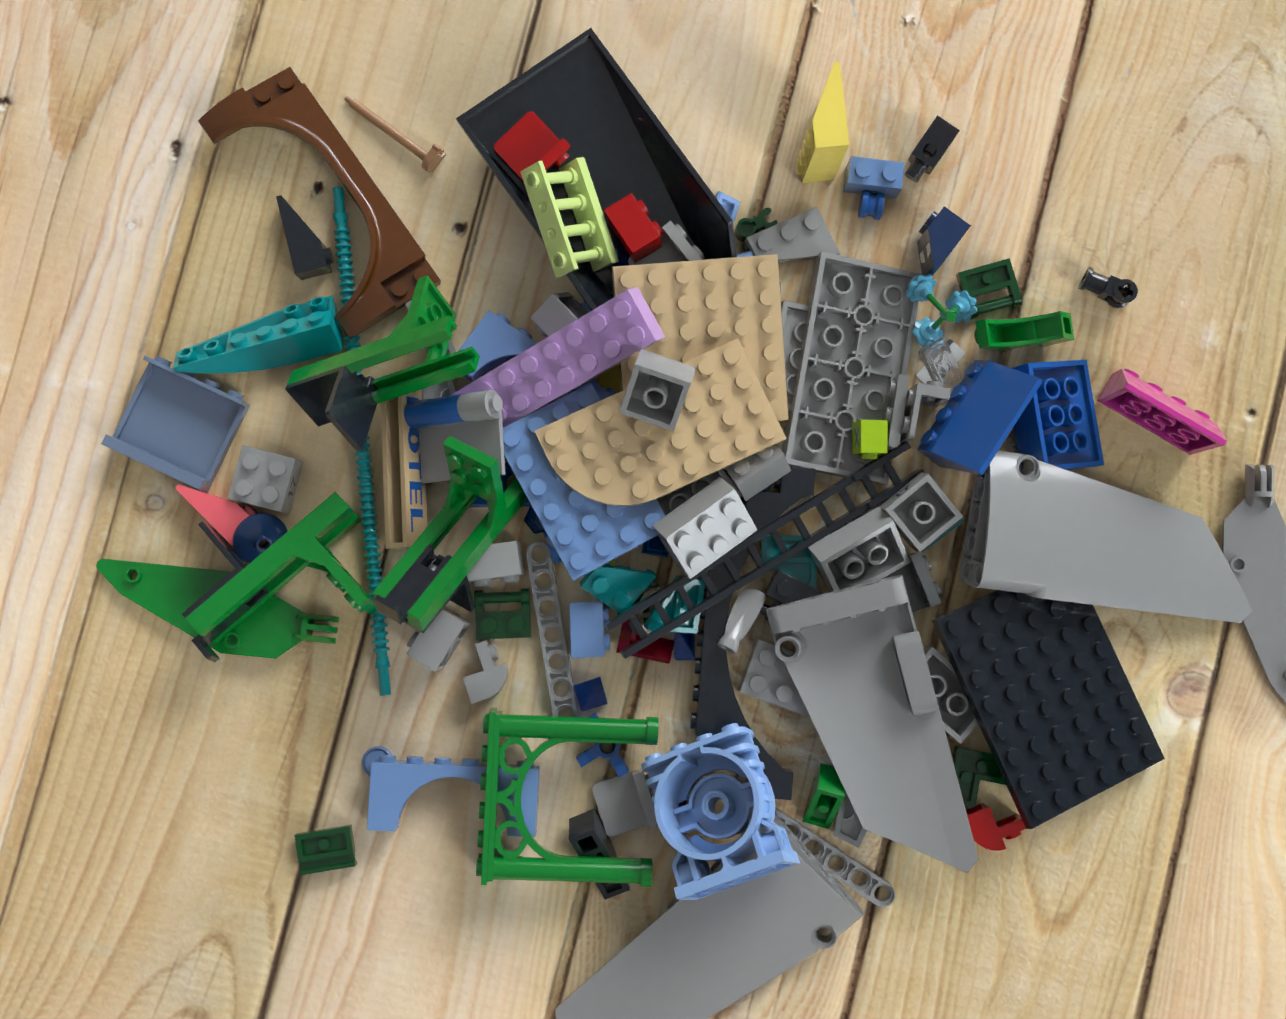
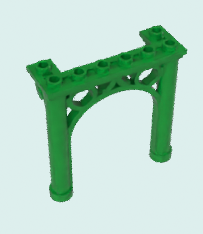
M492 707L489 714H485L483 720V733L488 734V745H482V762H487L486 773H481L480 790H485V802H480L479 819H484V830H478L477 847L483 848V851L478 854L476 876H481V885H487V882H493V880L629 883L639 884L640 887H651L653 875L652 858L565 856L545 849L534 839L526 826L522 812L521 794L529 768L537 757L548 748L564 742L657 745L658 717L620 719L502 714L503 711H497L496 707ZM500 737H509L500 746ZM522 738H545L548 740L531 751L527 742ZM511 744H519L527 756L523 764L516 768L508 766L505 762V750ZM499 765L508 774L515 775L519 773L518 778H512L507 788L498 791ZM513 792H514V803H513V801L508 797V796H510ZM497 802L505 805L510 812V816L515 815L516 820H505L496 828ZM511 826L517 828L523 836L521 843L514 850H508L501 844L502 831ZM528 844L543 858L522 857L519 855ZM496 849L501 855L496 856Z

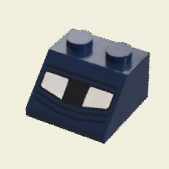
M945 206L939 214L933 211L918 231L922 234L917 242L923 275H934L971 226Z

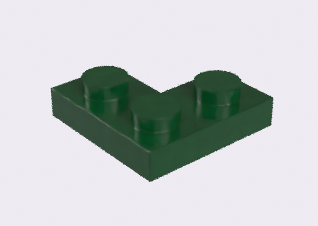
M955 746L953 763L964 805L976 806L980 780L1006 785L992 753Z

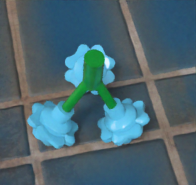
M919 274L911 279L906 295L911 302L930 301L940 311V317L937 320L931 322L930 318L925 317L922 321L914 323L916 329L912 331V334L917 338L918 344L921 346L925 345L930 349L934 345L942 343L940 337L944 335V332L939 326L945 320L948 322L955 321L956 323L962 320L964 322L970 321L971 316L977 312V308L973 306L976 304V299L969 296L966 290L961 291V293L954 291L951 298L945 302V305L949 308H944L933 297V288L936 285L933 275Z

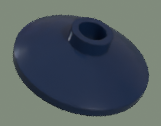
M268 513L251 515L245 518L234 531L232 540L234 550L242 560L251 563L288 530L283 521L275 515ZM262 540H267L264 545L259 546Z

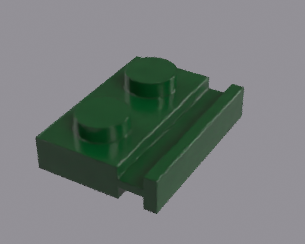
M352 824L294 835L298 863H300V875L357 865Z

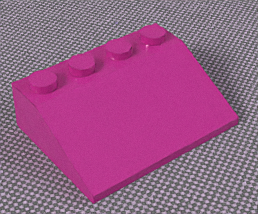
M1120 369L1112 373L1097 399L1098 402L1189 455L1224 446L1227 442L1218 425L1209 420V415L1199 410L1194 411L1185 406L1186 402L1182 399L1164 394L1161 387L1153 383H1145L1139 379L1137 373L1129 369Z

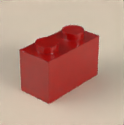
M632 193L604 209L606 221L634 263L662 247L661 236L663 232L656 221H650L647 216L649 211L641 199L637 201Z

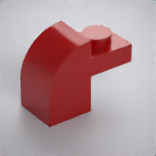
M984 803L966 809L973 840L985 849L993 851L1005 850L1006 846L1002 838H1016L1022 834V830L1026 829L1020 815L1017 813L995 821L990 807Z

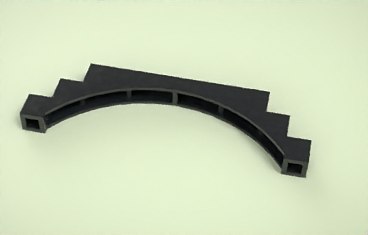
M790 467L791 471L774 482V489H778V493L759 492L747 501L741 497V501L757 530L777 519L784 511L803 497L811 498L814 496V468ZM747 548L730 557L739 574L749 555ZM723 562L707 571L717 591L734 582ZM705 586L704 592H706V594H705V599H706V598H708V597L711 596V595H710L709 591L707 590V588H706V586ZM732 594L700 613V619H704L703 630H698L697 646L701 647V658H695L694 674H699V684L693 685L692 701L697 702L696 713L691 712L690 729H695L696 736L712 733L713 736L722 732V727L733 723H738L739 727L751 729L735 697L729 675L726 650L717 645L720 638L725 634ZM752 738L754 745L759 748L760 753L758 757L764 763L765 769L763 772L772 786L775 799L791 800L793 771L782 768L767 753L757 738Z

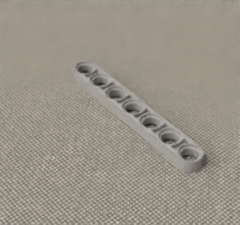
M534 542L528 547L526 558L553 716H558L561 709L569 708L572 710L574 717H578L552 556L545 543ZM537 546L543 547L547 552L546 558L541 562H536L531 557L532 550ZM546 573L550 576L551 584L548 588L541 589L536 585V577L539 574ZM545 600L553 601L556 606L555 612L550 616L542 614L540 610V605ZM556 627L559 630L560 638L557 642L551 643L545 639L547 628ZM553 654H560L564 657L565 664L561 669H553L550 666L549 659ZM564 681L568 684L569 692L566 696L562 697L555 694L554 685L556 682Z
M775 807V814L778 816L777 821L779 822L780 818L785 825L795 826L797 828L796 837L804 846L810 840H816L820 843L819 851L813 855L834 878L879 907H887L894 902L895 891L887 880ZM834 855L843 858V865L837 870H833L828 866L829 858ZM855 871L866 873V880L863 884L856 885L851 881V876ZM880 886H885L889 889V896L885 900H878L874 896L875 890Z

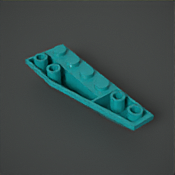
M332 295L316 297L309 302L299 305L291 304L284 309L191 347L184 348L176 352L173 369L175 372L205 374L258 371L288 366L342 351L343 333L341 326L335 319L337 310Z

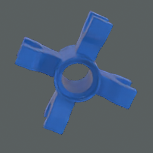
M596 713L589 716L592 718H599ZM595 742L593 747L576 756L581 768L600 756L610 760L619 777L629 772L626 763L618 752L621 743H615L616 746L612 751L605 752L600 748V743Z

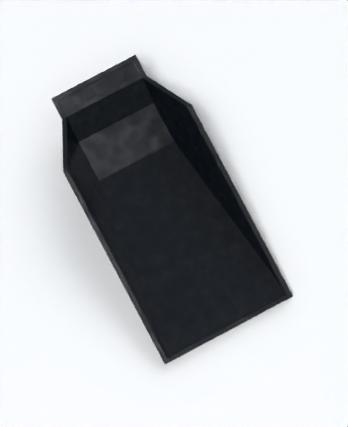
M589 28L456 118L457 123L543 244L544 241L524 182L494 150V144L530 111L534 112L559 140L564 138L571 145L567 152L570 157L560 167L576 158H585L605 221L604 209L632 193L637 201L641 199L649 211V214H647L651 222L656 221L660 228L670 220L674 225L679 224L687 234L685 239L691 246H697L704 255L702 260L737 257L733 220L592 28ZM554 165L547 172H560V167ZM564 183L550 184L555 200L569 198ZM573 209L559 211L564 226L577 224ZM607 221L606 224L619 262L593 272L590 261L577 263L578 269L566 274L591 311L614 298L612 267L629 265L628 259L630 256ZM581 235L568 237L573 253L586 251Z

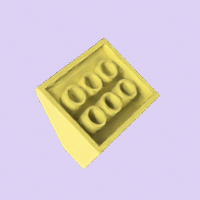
M840 61L833 64L809 131H805V140H802L799 158H796L795 161L796 173L801 175L802 183L834 180L850 145Z

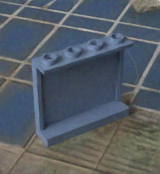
M156 355L153 360L144 356L143 360L149 363L113 436L106 434L101 444L196 489L208 492L250 404L242 401L244 395L231 389L227 393L218 390L220 384L207 378H204L203 382L194 379L196 373L175 372L170 367L172 362Z

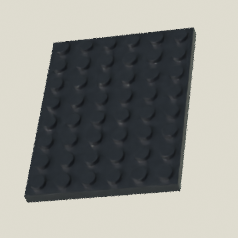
M996 590L931 620L1026 829H1033L1165 759L1093 605L1028 596L1025 593Z

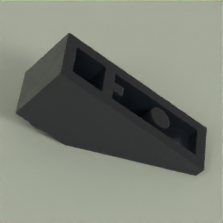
M282 195L276 196L295 275L301 280L332 273L330 264L334 263V258L330 247L326 248Z
M595 809L569 819V841L578 856L617 857L612 842L606 834L604 825ZM595 883L605 900L630 890L629 883Z

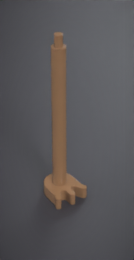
M348 96L345 97L344 100L349 103L352 109L423 161L421 166L430 173L435 170L446 156L444 149L436 144H433L427 153L359 101Z

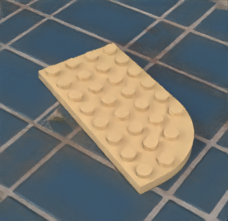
M738 338L684 362V364L693 366L696 369L674 431L619 413L627 389L535 430V434L551 467L566 485L590 500L612 506H634L659 499L770 446L786 440V436Z

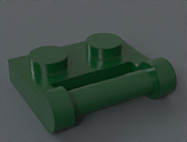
M1010 258L956 274L960 290H966L969 296L973 298L1006 288L1009 293L1008 296L973 305L977 308V312L971 316L970 320L978 318L981 314L1009 306L1012 308L1022 306V296Z
M523 588L517 592L484 593L483 590L474 591L476 640L531 637L529 588ZM521 602V610L484 611V604Z

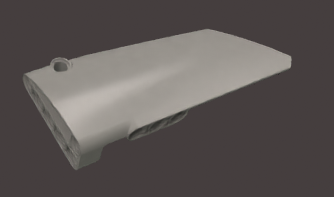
M998 451L984 474L975 475L959 570L960 580L965 584L977 588L1025 593L1028 596L1042 599L1241 623L1252 612L1238 580L1202 517L1039 461L1031 455ZM1023 461V462H1024V468H1023V470L1020 472V471H1019V465H1020V463Z
M903 575L884 578L766 609L775 643V653L784 662L863 829L917 850L968 873L977 862L978 855ZM792 641L796 646L795 654H785L782 650V642Z
M775 814L773 823L785 828L792 851L797 852L799 864L697 900L673 899L660 917L555 1008L556 1019H708L800 963L821 948L828 949L836 943L837 937L859 920L864 913L856 901L822 866L804 844L799 841L779 818V822L777 821L778 816ZM756 850L747 857L742 858L743 862L753 859L757 860ZM715 862L710 867L711 874L721 871L723 863ZM825 927L828 928L831 931V933L829 935L823 936L820 935L817 932V930Z

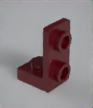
M629 619L622 623L616 653H620L622 649L640 639L638 634L634 635L628 624L630 622ZM659 638L631 656L669 664L674 641Z

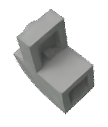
M488 640L475 644L483 671L463 677L471 704L497 694L504 687L508 679V663L496 664L495 660L499 659V655L495 645H490Z

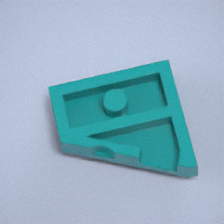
M770 535L761 539V558L765 563L780 554ZM780 535L787 549L803 539L800 535ZM808 547L773 568L816 588V564Z
M606 563L586 574L579 583L581 588L618 613H622L634 604L655 579L656 574L649 569L639 571L632 570L629 566H611L609 563Z
M676 575L673 581L680 578L681 576ZM697 577L683 586L694 605L703 600L705 584L701 578ZM677 591L660 600L670 620L687 610ZM655 608L644 624L647 630H655L664 624ZM700 614L670 632L697 634Z

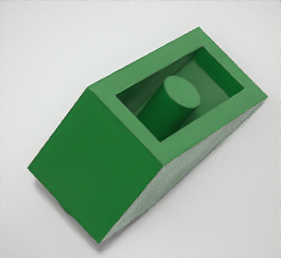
M820 763L812 782L802 822L826 829L830 828L845 797V789L834 766Z

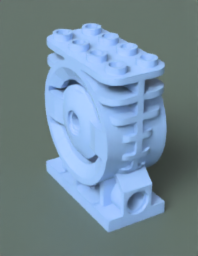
M738 723L722 727V732L713 736L712 733L700 735L696 738V742L692 744L681 743L672 746L669 753L663 755L661 753L651 754L645 757L646 762L641 764L642 770L648 772L647 787L652 788L654 796L651 799L654 804L658 827L666 841L678 851L672 863V869L678 885L674 888L677 900H697L800 863L797 852L792 851L785 828L773 823L775 818V797L772 786L763 772L765 769L764 763L758 757L760 753L759 748L754 745L752 739L755 737L753 730L742 726L739 727ZM715 770H730L749 780V782L742 783L739 779L730 775L712 774L696 784L701 777ZM689 799V804L679 807L680 803ZM719 799H722L724 808L718 814L715 810V804ZM750 821L743 836L727 844L711 843L700 835H695L691 838H688L686 835L698 830L711 838L728 839L741 833ZM756 850L757 860L753 859L743 862L742 858L747 857ZM707 861L722 862L723 867L721 871L711 874Z

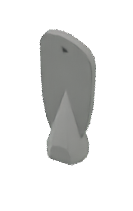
M745 589L740 592L729 614L725 634L717 644L720 648L732 654L737 653L739 642L752 627L766 599L764 593L756 589Z

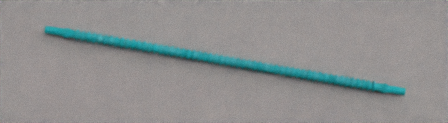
M333 187L335 210L333 218L336 225L334 234L337 235L334 240L338 242L335 248L339 250L336 253V256L339 257L336 263L340 265L337 271L341 273L338 279L342 281L339 283V287L342 288L339 294L343 296L340 302L345 305L355 292L352 289L356 285L352 282L355 276L351 274L354 268L350 266L353 263V260L350 259L353 254L349 251L352 246L348 244L351 241V237L347 236L350 230L347 229L348 213L345 211L343 187ZM347 335L344 337V340L347 341L344 347L348 351L361 347V344L358 343L360 336L357 335L352 339H349ZM367 436L363 450L357 451L354 455L358 456V460L355 463L359 465L356 471L360 473L357 476V479L360 480L357 486L361 487V491L358 494L362 496V499L359 500L362 503V507L359 509L363 511V515L360 518L364 519L361 526L365 527V530L362 531V534H365V538L362 541L366 542V546L363 549L367 550V554H364V557L368 559L365 562V565H368V570L365 572L369 573V577L366 580L370 582L367 589H370L371 592L368 595L373 600L372 593L378 587L383 577L379 574L382 572V569L379 568V564L382 561L378 560V556H381V553L377 552L380 545H377L379 537H376V533L379 530L375 529V525L378 522L374 520L377 517L374 510L377 507L373 506V502L376 499L372 498V494L375 491L371 489L374 486L371 479L374 476L370 475V471L373 468L369 466L372 460L368 458L371 455V452L368 451L371 445L367 443V440L370 439ZM376 611L373 617H370V620L374 622L370 627L374 628V633L371 635L375 636L372 644L376 645L373 652H376L375 669H378L380 696L391 695L389 667L391 666L387 656V651L390 648L386 646L389 640L385 638L388 634V631H385V627L388 624L384 623V619L387 616Z

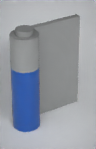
M496 391L472 392L411 401L406 404L404 417L407 425L413 429H419L422 483L450 481L451 477L443 448V443L449 436L497 459L500 475H505L502 425L503 403Z

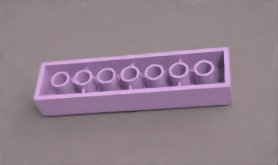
M639 288L627 289L452 395L486 390L496 391L503 403L502 425L504 428L554 402L639 353L641 349L644 350L665 338Z

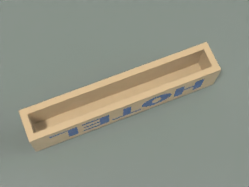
M423 389L381 403L386 549H409L428 526L426 483H422L419 429L409 427L404 417V408L408 402L423 400Z

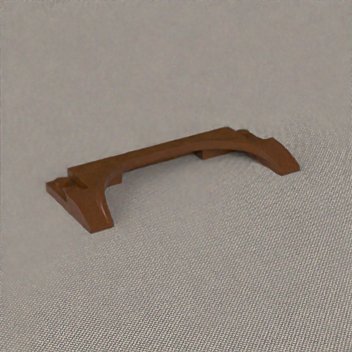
M291 67L247 91L243 87L217 103L198 120L213 144L242 128L248 127L275 128L297 136L311 145L324 158L354 200L367 223L370 234V256L367 269L359 286L343 308L335 315V319L349 339L354 338L406 306L405 303L412 300L418 278L428 275L435 286L441 284V280L426 260L425 253L305 83H301Z

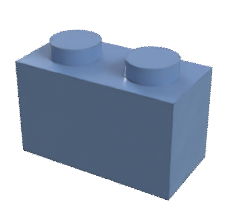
M851 156L846 166L843 192L861 194L862 191H868L872 195L884 193L885 197L896 199L902 190L905 163Z
M602 601L569 603L571 658L605 657V651H610V634H604V623L609 621V607H603Z

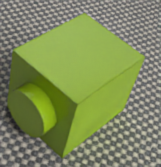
M858 420L852 422V455H861V460H878V455L887 454L888 420Z

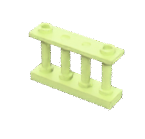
M584 157L576 158L560 167V172L546 173L543 161H538L521 171L556 278H560L578 269L577 263L590 261L593 272L619 262ZM564 183L569 198L555 200L550 184ZM573 209L577 224L564 226L559 211ZM581 235L586 251L573 253L568 237Z

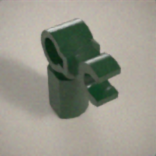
M771 208L763 209L758 217L752 216L739 220L734 229L735 237L745 243L747 237L760 232L762 229L765 230L778 223L777 220L767 222L764 219V216L771 213ZM745 243L743 247L746 252H749L750 250Z

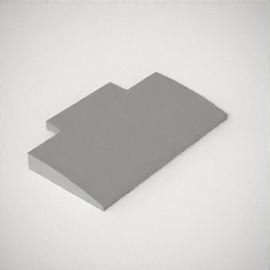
M822 251L815 258L807 305L785 300L781 302L789 419L786 421L784 433L786 440L783 441L781 451L784 453L789 467L814 468L815 472L846 477L873 461L861 460V455H852V422L858 420H883L885 408L890 407L891 397L887 396L890 380L894 381L898 374H907L913 339L912 331L914 330L919 301L911 302L906 292L909 289L908 285L914 276H918L919 273ZM883 465L868 474L871 482L888 484L889 476Z

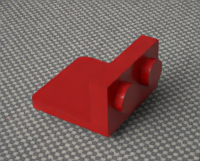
M532 111L525 114L494 144L495 152L522 181L521 171L534 163L543 161L546 173H548L547 171L554 165L560 167L570 157L567 152L571 145L564 138L559 140Z

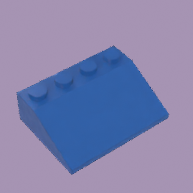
M974 360L966 368L965 376L960 384L951 391L950 399L945 407L937 413L936 421L930 430L926 431L922 436L921 444L917 450L939 467L983 475L1043 381L1038 377L992 361Z
M1087 360L1036 362L1013 367L1012 369L1038 377L1043 381L1014 425L1018 453L1031 455L1039 461L1065 470L1103 466L1104 459ZM1023 461L1020 463L1021 471L1024 468Z

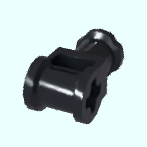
M1088 267L1078 288L1080 290L1087 289L1098 294L1097 298L1106 301L1111 307L1117 309L1126 306L1138 294V288L1133 281L1119 279L1112 275L1106 277L1094 272L1092 267ZM1121 289V290L1123 291V292H1122V296H1124V298H1121V297H1120V296H1121V292L1118 291V290Z

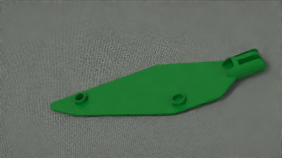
M100 559L96 564L97 570L121 595L194 638L198 633L182 613L231 573V571L112 559ZM137 571V578L132 580V574ZM273 595L236 628L227 633L218 643L212 641L209 646L222 654L276 659L302 641L336 644V638L312 636L313 632L337 634V627L315 625L314 621L339 623V617L306 614Z

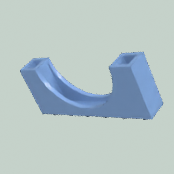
M488 310L458 350L473 346L480 356L476 372L464 375L463 377L473 382L537 343L531 340L532 336L522 328L517 330L509 325L511 322L500 313L495 315ZM596 378L573 390L575 391L592 383L601 400L617 393L610 388L605 390L599 386Z
M379 755V759L371 762L367 830L396 831L399 828L401 814L407 800L419 787L430 781L445 777L464 778L480 784L481 773H486L487 764H479V759L463 758L462 763H454L448 757H435L434 762L423 761L424 757L407 756V760H396L395 755ZM517 761V765L508 766L516 768L521 766L524 761ZM534 762L526 774L521 794L523 817L533 837L536 836L540 773V766H534ZM499 765L498 791L507 788L512 778L517 779L519 773L515 775L508 774ZM513 792V793H512L510 796H508V797H509V798L513 801V803H514V792ZM499 803L504 812L505 819L516 820L515 815L510 816L508 808ZM507 827V836H522L517 828Z

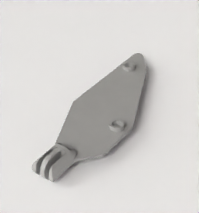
M1246 464L1244 498L1223 520V554L1252 609V612L1243 620V624L1270 685L1286 704V525L1274 500L1275 466L1255 465L1254 467L1252 464Z

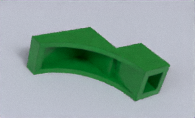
M1062 311L1017 319H982L975 321L974 337L980 349L1004 352L1031 345L1046 347L1074 340L1071 313Z

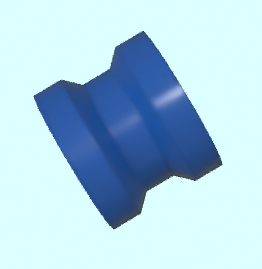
M862 191L858 217L865 218L866 216H871L874 220H880L885 194L877 193L872 195L868 191Z

